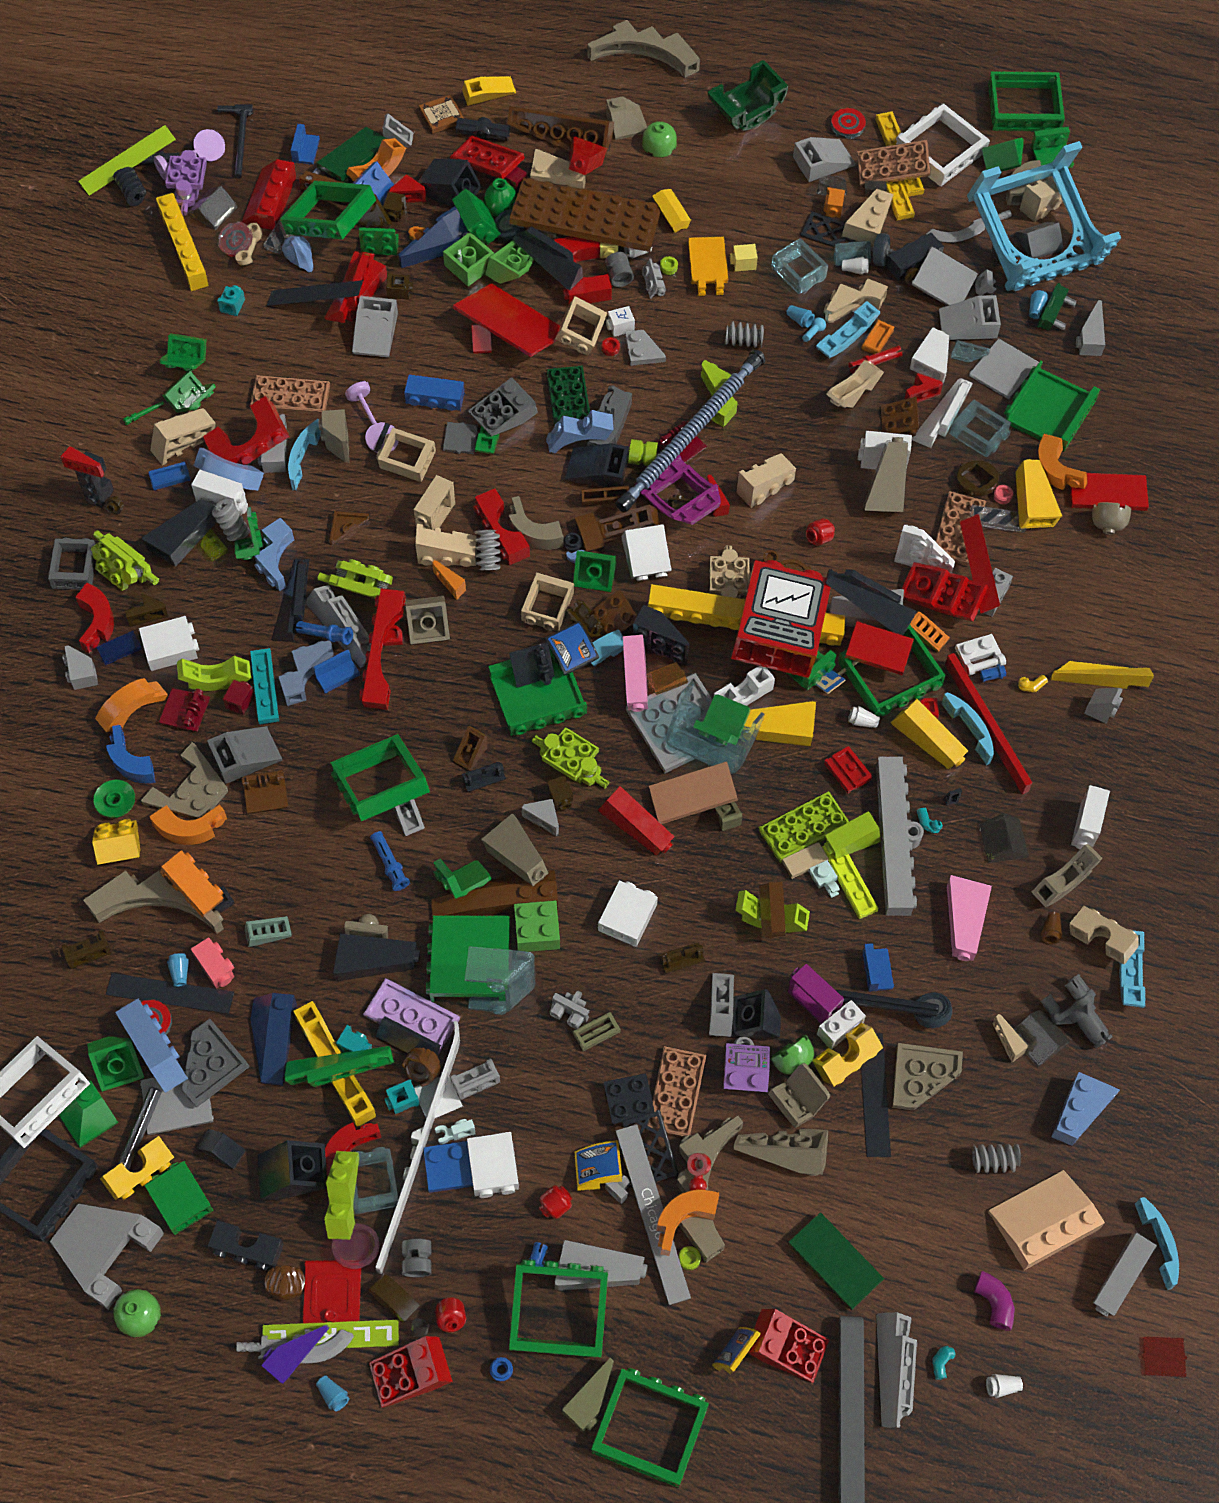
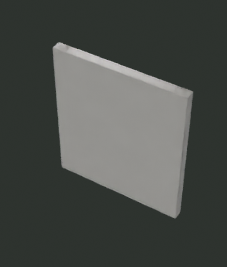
M932 247L929 249V253L911 285L949 306L964 301L978 273Z
M998 339L970 372L969 376L1005 398L1010 399L1022 385L1025 378L1027 379L1032 367L1037 366L1039 362Z
M155 1077L141 1080L143 1102L150 1087H155L161 1091L160 1098L147 1126L146 1132L148 1135L213 1122L214 1117L212 1116L210 1098L196 1108L183 1092V1082L165 1093Z

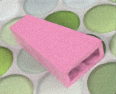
M643 635L623 636L628 711L641 712L644 709H648L646 657Z
M951 875L947 884L952 956L962 961H973L977 953L992 886Z

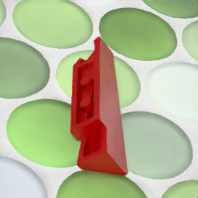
M361 252L344 281L363 280L359 296L335 298L324 317L325 320L345 323L349 309L357 310L359 299L375 256L373 253Z

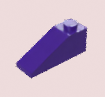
M326 1324L278 1346L275 1350L271 1347L262 1357L265 1360L262 1366L283 1384L330 1327Z

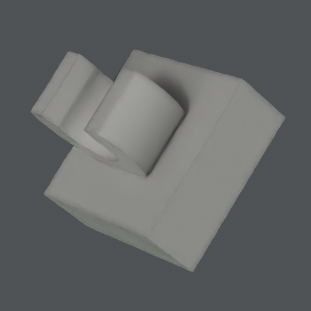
M986 269L975 279L976 294L982 296L986 292L992 294L996 290V287H993L996 280L993 279L991 271Z
M624 1175L622 1182L606 1183L605 1190L622 1204L627 1199L628 1192L626 1189L630 1186L631 1181Z

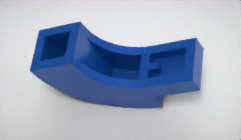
M121 725L112 726L113 734H110L111 745L106 746L117 771L125 778L134 782L155 783L154 768L150 756L137 757L128 753Z

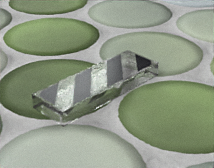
M289 206L286 208L282 216L289 210ZM280 219L263 244L264 249L278 254L282 252L284 240L292 236L286 234Z
M977 505L970 507V517L979 514L981 525L984 527L1023 533L1027 529L1020 528L1019 512Z

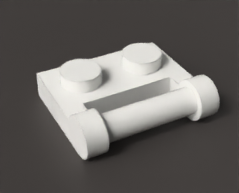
M992 634L959 643L955 646V650L968 676L975 674L976 671L996 666V664L1006 665L1005 656L1001 653ZM994 656V658L989 660H985L975 664L971 663L976 660Z

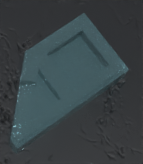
M957 340L951 358L969 363L989 355L990 349Z

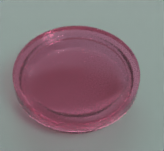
M363 1224L354 1225L350 1240L333 1239L332 1253L335 1260L342 1266L352 1269L362 1268L370 1264L376 1258L380 1247L376 1232Z

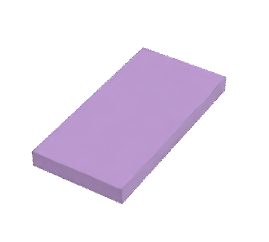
M386 978L364 1012L365 1017L378 1024L386 1016L440 1044L439 1053L455 1028L453 1021L458 1023L460 1020V1016Z

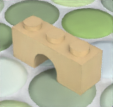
M1083 906L1070 922V935L1086 944H1089L1093 938L1098 936L1108 938L1106 955L1124 965L1138 948V935L1133 930L1123 928L1113 919L1103 917L1094 909Z

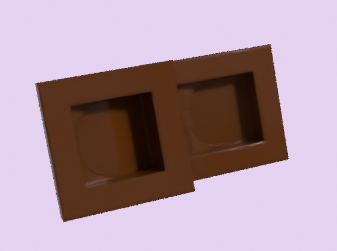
M589 513L574 517L585 551L591 552L604 548L603 538L594 514Z

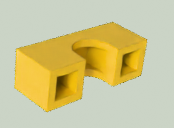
M860 1023L845 1035L849 1042V1048L845 1055L840 1056L839 1053L828 1048L813 1059L812 1062L823 1081L832 1086L838 1085L849 1074L857 1071L868 1059L877 1055V1052L883 1046L872 1027Z
M159 1136L137 1151L143 1160V1167L140 1172H130L120 1163L100 1178L115 1200L120 1197L123 1200L134 1193L132 1188L140 1183L141 1186H144L152 1180V1173L157 1170L161 1173L171 1166L169 1161L174 1156Z

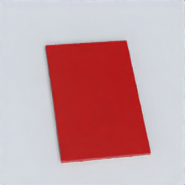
M492 283L457 302L452 307L530 357L558 341L555 338L560 325Z

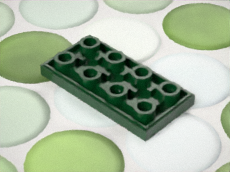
M365 127L316 162L317 167L342 182L349 177L346 174L348 167L361 166L371 161L377 154L382 140L387 138Z
M583 365L546 369L554 427L563 416L581 420L587 417L590 413Z
M821 1212L788 1242L793 1250L851 1311L884 1280L882 1275Z

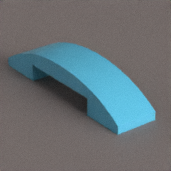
M866 301L854 312V316L832 336L828 334L816 345V348L828 358L839 354L870 327L879 316L880 311Z
M319 419L303 430L291 450L288 472L292 490L296 491L303 476L300 463L308 445H317L321 436Z
M947 692L944 694L941 704L952 719L957 716L962 718L978 740L975 750L986 765L990 764L994 755L993 744L984 722L967 703Z
M1134 931L1138 935V948L1125 965L1120 963V993L1123 1005L1144 1008L1145 987H1143L1142 963L1144 932Z
M1143 1197L1135 1203L1142 1225L1152 1224L1166 1261L1159 1270L1167 1290H1170L1177 1284L1179 1277V1259L1176 1244L1162 1215Z

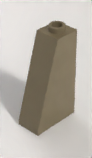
M892 437V440L886 441L863 504L864 510L903 512L908 442L903 441L902 437Z
M511 814L482 838V842L490 855L530 885L534 886L548 874L542 858L514 814Z

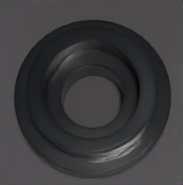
M569 533L565 536L563 545L568 551H577L582 547V538L577 533Z

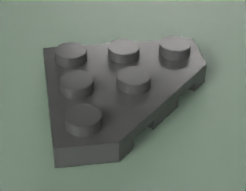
M208 1019L192 1032L191 1048L186 1064V1076L188 1079L183 1081L182 1090L196 1108L249 1068V1064L211 1019Z

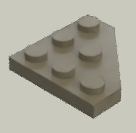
M898 1043L892 1108L914 1111L952 1082L962 1072L963 1052Z

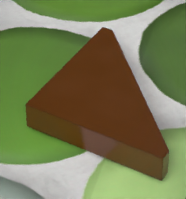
M334 511L329 538L330 545L335 544L370 519L369 514Z

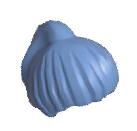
M299 235L286 238L282 245V251L286 259L298 265L299 268L312 272L313 260L310 243L306 238Z

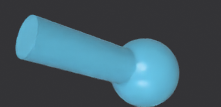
M820 317L815 318L812 322V327L803 336V340L808 342L817 332L823 331L826 328L825 320Z

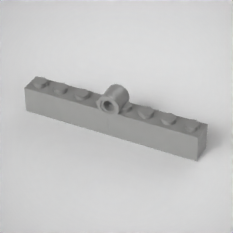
M878 757L876 763L886 916H911L913 908L917 906V898L913 896L912 889H915V877L911 876V870L914 868V859L910 857V851L919 846L924 831L919 823L907 820L910 804L909 801H906L905 796L908 795V783L904 782V776L907 775V765L903 764V757Z

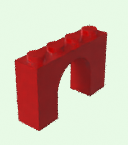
M572 236L554 239L555 242L573 252L575 263L600 258V243L597 241ZM608 274L583 277L571 290L564 287V300H568V304H570L575 296L587 303L612 300V287Z
M265 395L250 405L257 420V429L254 436L248 442L239 446H232L228 435L219 426L205 434L203 438L210 452L225 460L247 465L290 436L275 405Z

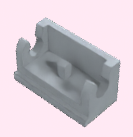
M489 1059L486 1063L457 1076L452 1075L451 1081L460 1100L500 1083V1076L492 1059Z

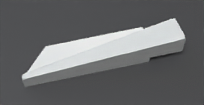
M962 378L958 379L919 428L916 436L912 437V440L931 448L938 434L945 437L973 383Z

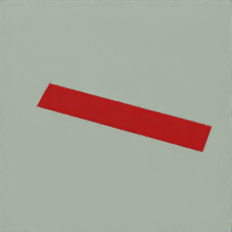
M976 514L960 521L972 579L976 582L985 583L988 586L979 607L980 614L999 607L1000 601L980 516Z

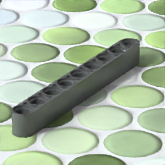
M839 1317V1503H865L863 1317Z

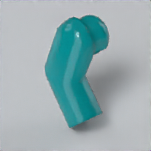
M926 808L917 810L918 819L923 829L931 833H938L942 829L941 821L929 819Z
M941 1347L932 1359L936 1380L947 1378L945 1364L955 1357V1350L952 1347Z

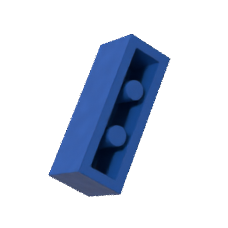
M409 375L405 388L406 404L461 411L465 393L464 382Z

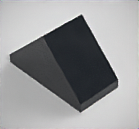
M211 1129L207 1130L196 1147L201 1152L233 1170L246 1152L244 1148L226 1134Z

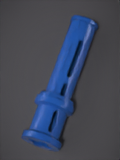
M299 621L296 625L297 627H302V629L296 628V632L299 634L323 637L331 642L340 641L348 645L353 639V630L350 627L339 628L334 624L323 626Z
M381 831L375 832L370 836V839L373 841L385 866L384 872L392 882V889L399 891L406 888L410 881L405 877L402 865L396 862Z

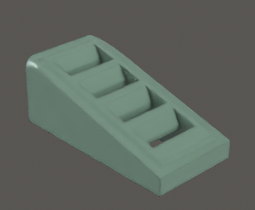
M288 916L248 921L244 928L248 947L292 936ZM279 924H282L283 932H279ZM271 926H273L274 933L270 931ZM261 929H265V934H262Z

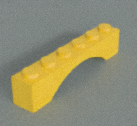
M170 193L157 197L159 212L172 238L191 291L209 286L206 272L174 194Z
M313 1001L293 1011L298 1024L317 1057L341 1053ZM354 1075L332 1082L356 1127L376 1117L372 1104Z

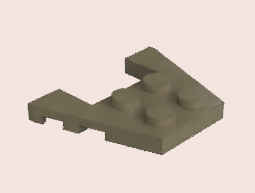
M192 742L180 755L184 761L195 767L192 773L170 798L152 787L141 800L143 805L148 807L154 806L159 810L167 805L172 812L196 820L214 809L226 795L228 788Z

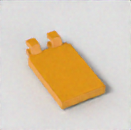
M724 237L688 238L692 284H697L698 296H705L706 284L715 283L716 295H723L724 283H728Z

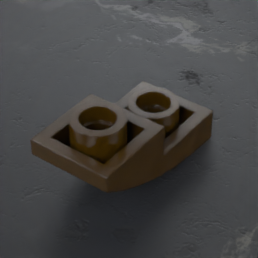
M383 1274L368 1289L382 1307L387 1306L401 1323L405 1322L420 1306L397 1282L386 1274Z

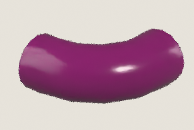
M981 1271L974 1292L985 1297L991 1304L992 1315L989 1323L998 1329L1011 1331L1015 1311L1011 1294L1000 1280L989 1273Z

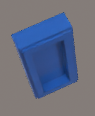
M185 462L148 471L154 490L191 480Z

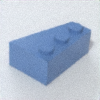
M1078 1072L1072 1082L1052 1137L1072 1146L1113 1100L1119 1089Z

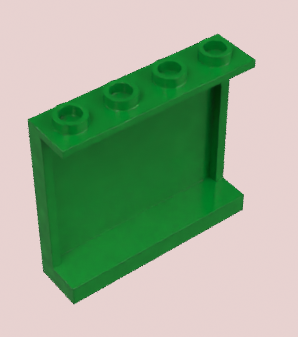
M1040 360L1037 367H1032L1029 379L1025 378L1021 385L1022 390L1020 392L1017 391L1014 395L1013 404L1007 406L1004 415H1006L1004 423L1040 441L1044 434L1062 438V452H1065L1096 402L1100 389L1094 386L1089 392L1041 369L1043 361Z
M550 649L555 677H552L553 679L549 685H544L543 682L539 681L517 688L511 660L489 666V676L511 736L522 735L529 730L542 729L546 725L559 724L567 719L580 718L587 714V703L583 701L573 672L564 676L555 662V656Z
M433 916V923H429V936H432V943L428 942V955H431V962H427V975H430V981H426V994H430L431 1002H434V997H499V1002H508L509 916Z

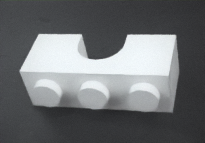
M758 666L747 673L746 679L740 685L733 687L730 683L715 692L714 696L719 694L747 706L772 691L775 678L766 667Z

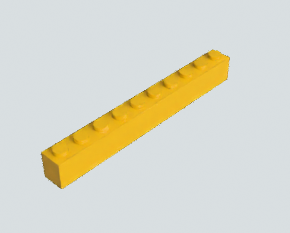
M651 584L648 607L662 612L666 618L673 620H683L695 624L702 623L714 627L720 626L738 630L745 599ZM825 613L819 643L840 646L844 636V615Z

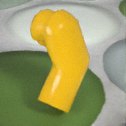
M1040 675L1034 681L1021 677L1018 681V686L1022 691L1037 692L1048 680L1044 675Z

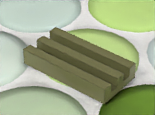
M611 1012L574 1030L573 1035L576 1037L578 1044H580L582 1051H585L620 1033L621 1029ZM607 1020H610V1022L606 1025L597 1028L594 1031L582 1037L580 1036V1034L594 1028L595 1026ZM611 1027H614L613 1029H611V1030L605 1032L604 1034H602V1035H600V1036H598V1037H596V1038H594V1039H592V1040H590V1041L584 1043V1041H586V1040H588V1039H590V1038H592V1037H594V1036H596V1035H598V1034H600V1033H602V1032L608 1030V1029L611 1028Z

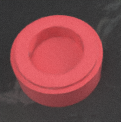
M999 485L996 487L993 498L997 503L1008 504L1012 500L1013 490L1009 486Z

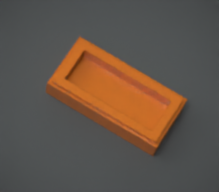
M878 320L862 344L861 349L871 354L881 352L893 333L894 326Z

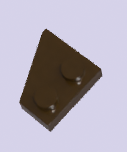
M374 194L376 201L358 222L366 228L388 229L392 222L378 197Z

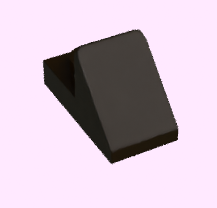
M143 593L141 595L144 606L133 607L125 611L130 627L169 617L164 603Z

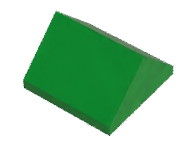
M1018 138L982 148L986 170L999 166L1000 171L1003 172L1021 167L1024 139Z
M577 550L574 586L611 592L616 569V556Z

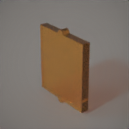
M677 662L646 673L648 686L653 689L656 695L688 683L684 670L680 669Z

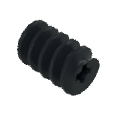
M124 167L117 170L113 178L129 205L138 206L143 202L147 193L138 175L132 167Z

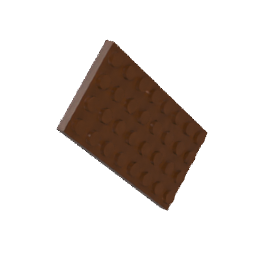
M523 178L509 224L527 228L532 226L537 230L650 252L661 209L658 204L653 202L648 203L637 199L623 198L618 195L613 196L602 192L588 191L583 188L578 189L568 185H558L551 182L536 181L533 178Z

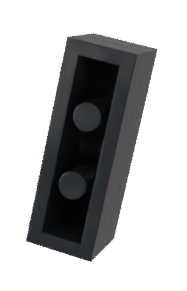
M930 232L927 235L920 236L912 243H907L899 250L892 251L888 255L886 267L900 281L905 278V273L908 269L916 268L920 270L929 253V249L934 247L943 253L944 246Z

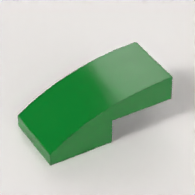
M481 426L475 451L494 454L500 433L491 436Z

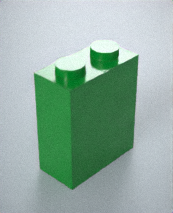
M464 189L452 199L467 230L488 245L501 234L485 203L470 191Z
M184 1161L174 1163L168 1168L167 1172L162 1175L153 1176L152 1180L145 1185L174 1235L214 1211Z

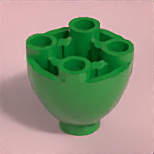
M498 178L485 191L483 202L491 216L496 217L503 211L513 210L517 194L515 189L506 180Z

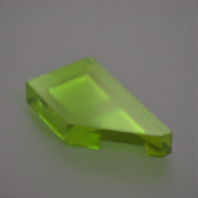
M209 529L204 535L200 546L213 562L226 554L228 549L213 530Z

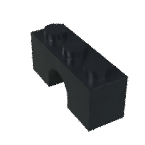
M86 451L84 454L100 463L103 472H105L107 468L103 458ZM75 471L86 502L93 506L103 507L105 500L114 491L111 480Z
M217 1220L208 1244V1248L213 1256L225 1259L228 1256L234 1258L233 1261L241 1265H246L248 1262L254 1264L256 1269L266 1272L268 1269L276 1267L284 1246L281 1239L260 1233L254 1245L242 1247L239 1245L240 1228Z

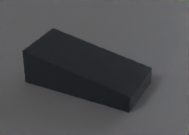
M961 788L947 793L944 797L946 806L959 801L962 793Z

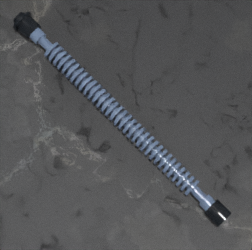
M750 351L749 356L740 368L741 371L738 374L733 373L636 479V486L634 488L631 487L627 493H624L617 499L615 505L621 512H627L640 495L639 492L642 489L647 490L691 440L706 426L744 384L743 378L759 366L764 365L765 356L761 351Z

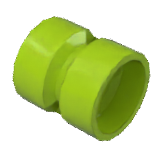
M631 439L628 463L639 465L643 462L644 466H649L657 457L658 442L647 441L646 444H643L642 440Z

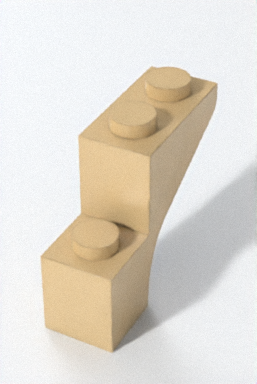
M867 279L864 285L861 284L859 291L840 284L839 288L833 291L831 302H827L823 311L825 313V322L832 323L859 308L866 301L879 310L886 298L888 286Z
M864 360L852 376L832 387L826 395L838 407L846 408L847 406L853 408L865 389L872 391L884 372L871 362Z

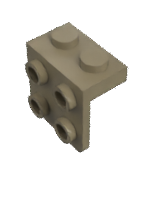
M806 1063L800 1064L786 1082L771 1089L768 1093L794 1128L812 1119L830 1098L827 1089Z

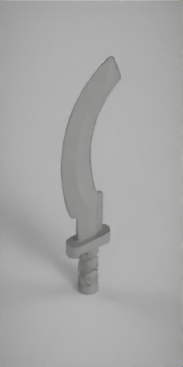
M1011 211L999 213L1000 220L1011 217ZM982 218L974 220L972 225L960 231L942 232L931 229L928 233L932 232L942 242H959L978 235L985 230V225Z
M341 1329L331 1340L314 1346L301 1363H317L336 1356L348 1346L354 1335ZM262 1335L261 1342H237V1352L261 1351V1355L258 1358L262 1359L271 1347L275 1350L278 1346L286 1343L287 1339H268V1335Z

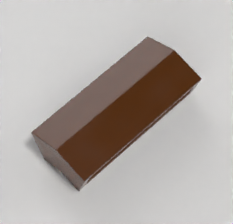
M629 486L581 489V504L584 506L615 503L620 496H607L627 493ZM603 496V497H600V498H587V499H584V497Z
M769 882L760 885L762 936L770 939L777 936H786L783 883Z

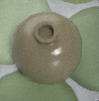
M1100 502L1098 507L1093 504L1092 520L1094 525L1098 529L1103 530L1104 534L1114 535L1115 531H1121L1128 525L1131 516V508L1125 505L1124 509L1119 507V503Z

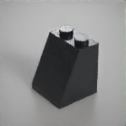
M434 158L418 181V183L425 187L426 197L455 208L456 206L452 199L464 189H467L476 196L482 187L470 163L465 159Z
M286 1140L257 1155L260 1199L283 1200L327 1188L325 1144Z

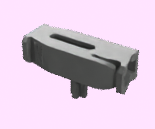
M613 385L608 387V393L603 398L599 412L612 414L613 432L606 440L589 439L587 446L608 443L617 444L632 405V393L624 392Z

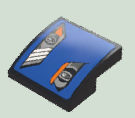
M580 621L545 638V642H548L549 649L555 656V662L564 676L599 659V655Z

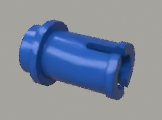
M996 664V667L979 671L982 682L996 678L1003 679L1006 676L1005 667L1000 664Z
M538 1242L533 1244L529 1259L536 1260L535 1264H542L548 1247L543 1244L540 1248L541 1243Z

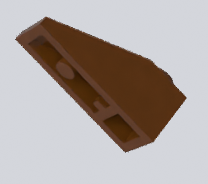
M651 505L597 521L603 540L621 537L626 530L661 525L658 510Z

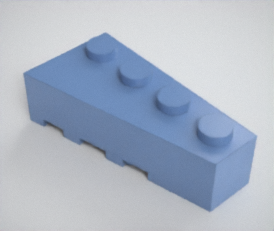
M136 999L116 1012L148 1068L165 1093L188 1079L176 1060L180 1056L173 1046L168 1047V1044L171 1042L165 1032L160 1034L159 1030L162 1027L156 1018H150L153 1013L147 1004L142 1005L140 1000Z

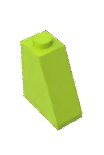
M868 811L826 834V843L824 845L829 854L833 853L837 859L881 842L879 827Z

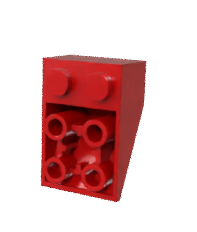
M761 1309L754 1330L761 1334L747 1353L762 1362L813 1383L829 1339L777 1309Z
M425 1336L369 1362L382 1408L433 1391L453 1382L439 1337Z

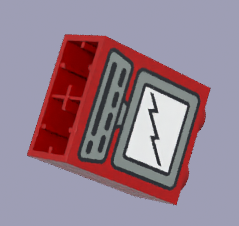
M755 560L731 659L809 678L817 657L831 589L825 582L826 577H823L814 570L798 571L786 568L774 560L764 562Z

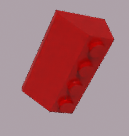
M277 159L262 168L243 216L242 224L257 223L260 228L275 229L276 225L280 222L296 179L294 162Z

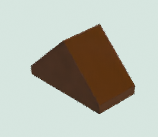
M468 726L453 761L470 771L487 750L486 735Z

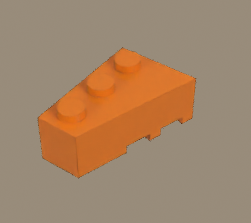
M181 850L161 866L160 874L164 878L167 877L173 883L172 887L176 891L179 890L185 897V900L203 918L222 902L223 897L221 895L223 892L216 884L212 885L207 880L209 876L202 868L198 870L193 864L195 863L193 857L188 852L184 854Z

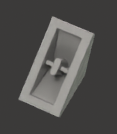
M387 113L383 124L384 137L387 139L395 138L404 147H411L414 133Z
M414 799L393 808L405 836L425 828Z
M553 799L524 804L522 806V816L551 834L558 835L559 825Z

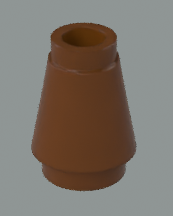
M1049 912L1041 932L1042 940L1045 943L1057 944L1062 938L1060 914L1057 912Z

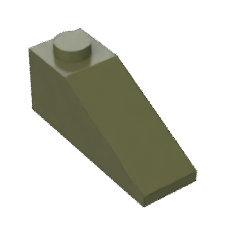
M611 1358L562 1409V1414L582 1433L586 1429L591 1431L599 1422L597 1417L600 1413L614 1360Z

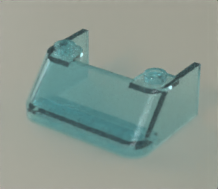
M691 681L681 692L665 737L666 743L671 748L711 766L727 761L730 773H736L741 768L756 739L765 714L761 712L753 721L751 728L744 726L736 745L728 743L725 746L716 742L717 737L710 735L709 738L699 735V730L693 726L695 721L699 720L701 710L697 704L689 701L695 685Z
M469 946L465 981L487 983L491 991L497 993L504 992L505 990L506 1001H499V997H470L468 1009L493 1011L495 1014L504 1015L535 988L534 954L526 951Z

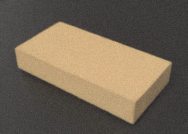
M818 842L782 859V863L793 879L808 872L809 868L829 859Z

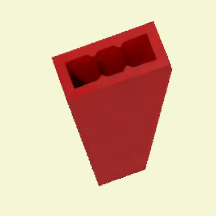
M574 137L569 153V170L583 175L590 173L603 164L607 148Z
M357 251L353 253L343 282L360 254ZM373 259L361 296L372 297L387 278L386 265ZM349 309L346 319L352 322L357 315V310Z
M621 786L598 809L602 815L656 856L661 851L665 854L673 845L670 841L675 836Z

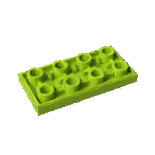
M828 791L759 827V832L781 863L782 859L825 840L826 834L849 821Z

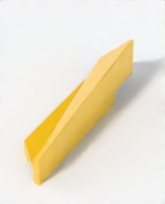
M1069 661L1057 671H1053L1051 680L1126 689L1128 685L1149 687L1153 679V673L1150 668H1128Z

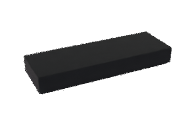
M386 1016L382 1018L376 1037L407 1053L413 1048H425L438 1055L441 1047L440 1044Z

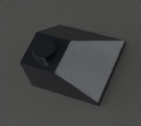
M767 989L733 997L731 1038L747 1037L751 1040L766 1041L780 1037L781 1016Z

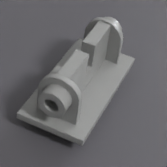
M649 259L642 269V275L645 279L646 290L650 299H652L654 294L663 296L666 288L663 280H661L660 266L656 263L652 264V260Z

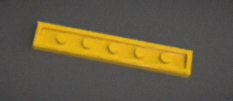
M893 112L876 114L875 119L886 146L896 145V138L901 131ZM920 178L902 180L908 197L924 194Z

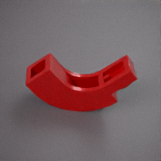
M86 583L77 594L76 600L80 608L94 615L92 624L79 640L83 651L90 653L93 648L98 646L100 639L108 641L114 628V616L110 604L102 591Z
M353 1122L341 1128L333 1135L325 1148L327 1179L337 1151L351 1152V1150L359 1145L382 1138L378 1124L368 1123L362 1125L359 1130H356Z

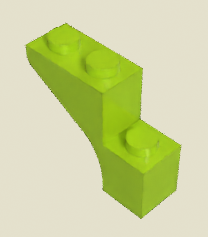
M704 360L702 362L701 377L713 396L731 374L721 370L714 363ZM731 397L711 420L724 427L736 414L738 402Z
M336 1152L326 1182L330 1201L324 1219L328 1239L350 1240L355 1225L354 1194L359 1165L358 1152Z

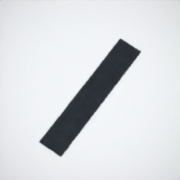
M363 280L272 290L267 306L359 296Z
M112 973L106 995L143 1001L156 1000L163 1004L229 1014L234 991L188 984L176 987L173 982Z
M875 1033L883 1048L877 1052L875 1057L868 1059L861 1065L867 1157H891L883 1033Z

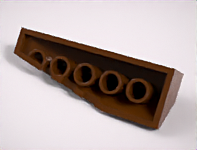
M509 106L508 125L546 140L569 152L574 137L584 139L606 147L607 150L604 157L606 158L613 137L614 121Z
M547 870L548 874L534 886L530 885L516 873L490 880L484 886L469 891L463 897L455 899L449 893L431 899L432 918L433 916L515 913L514 904L556 901L558 910L555 870Z

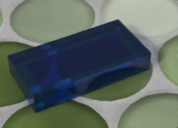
M134 631L97 646V650L105 665L142 649Z

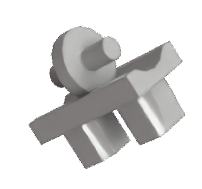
M577 991L575 995L567 992L565 997L555 993L552 998L550 1015L560 1020L563 1013L566 1012L570 1014L567 1024L578 1029L583 1022L586 1023L588 1021L589 1010L584 1008L586 1002L580 999L582 995L580 991Z

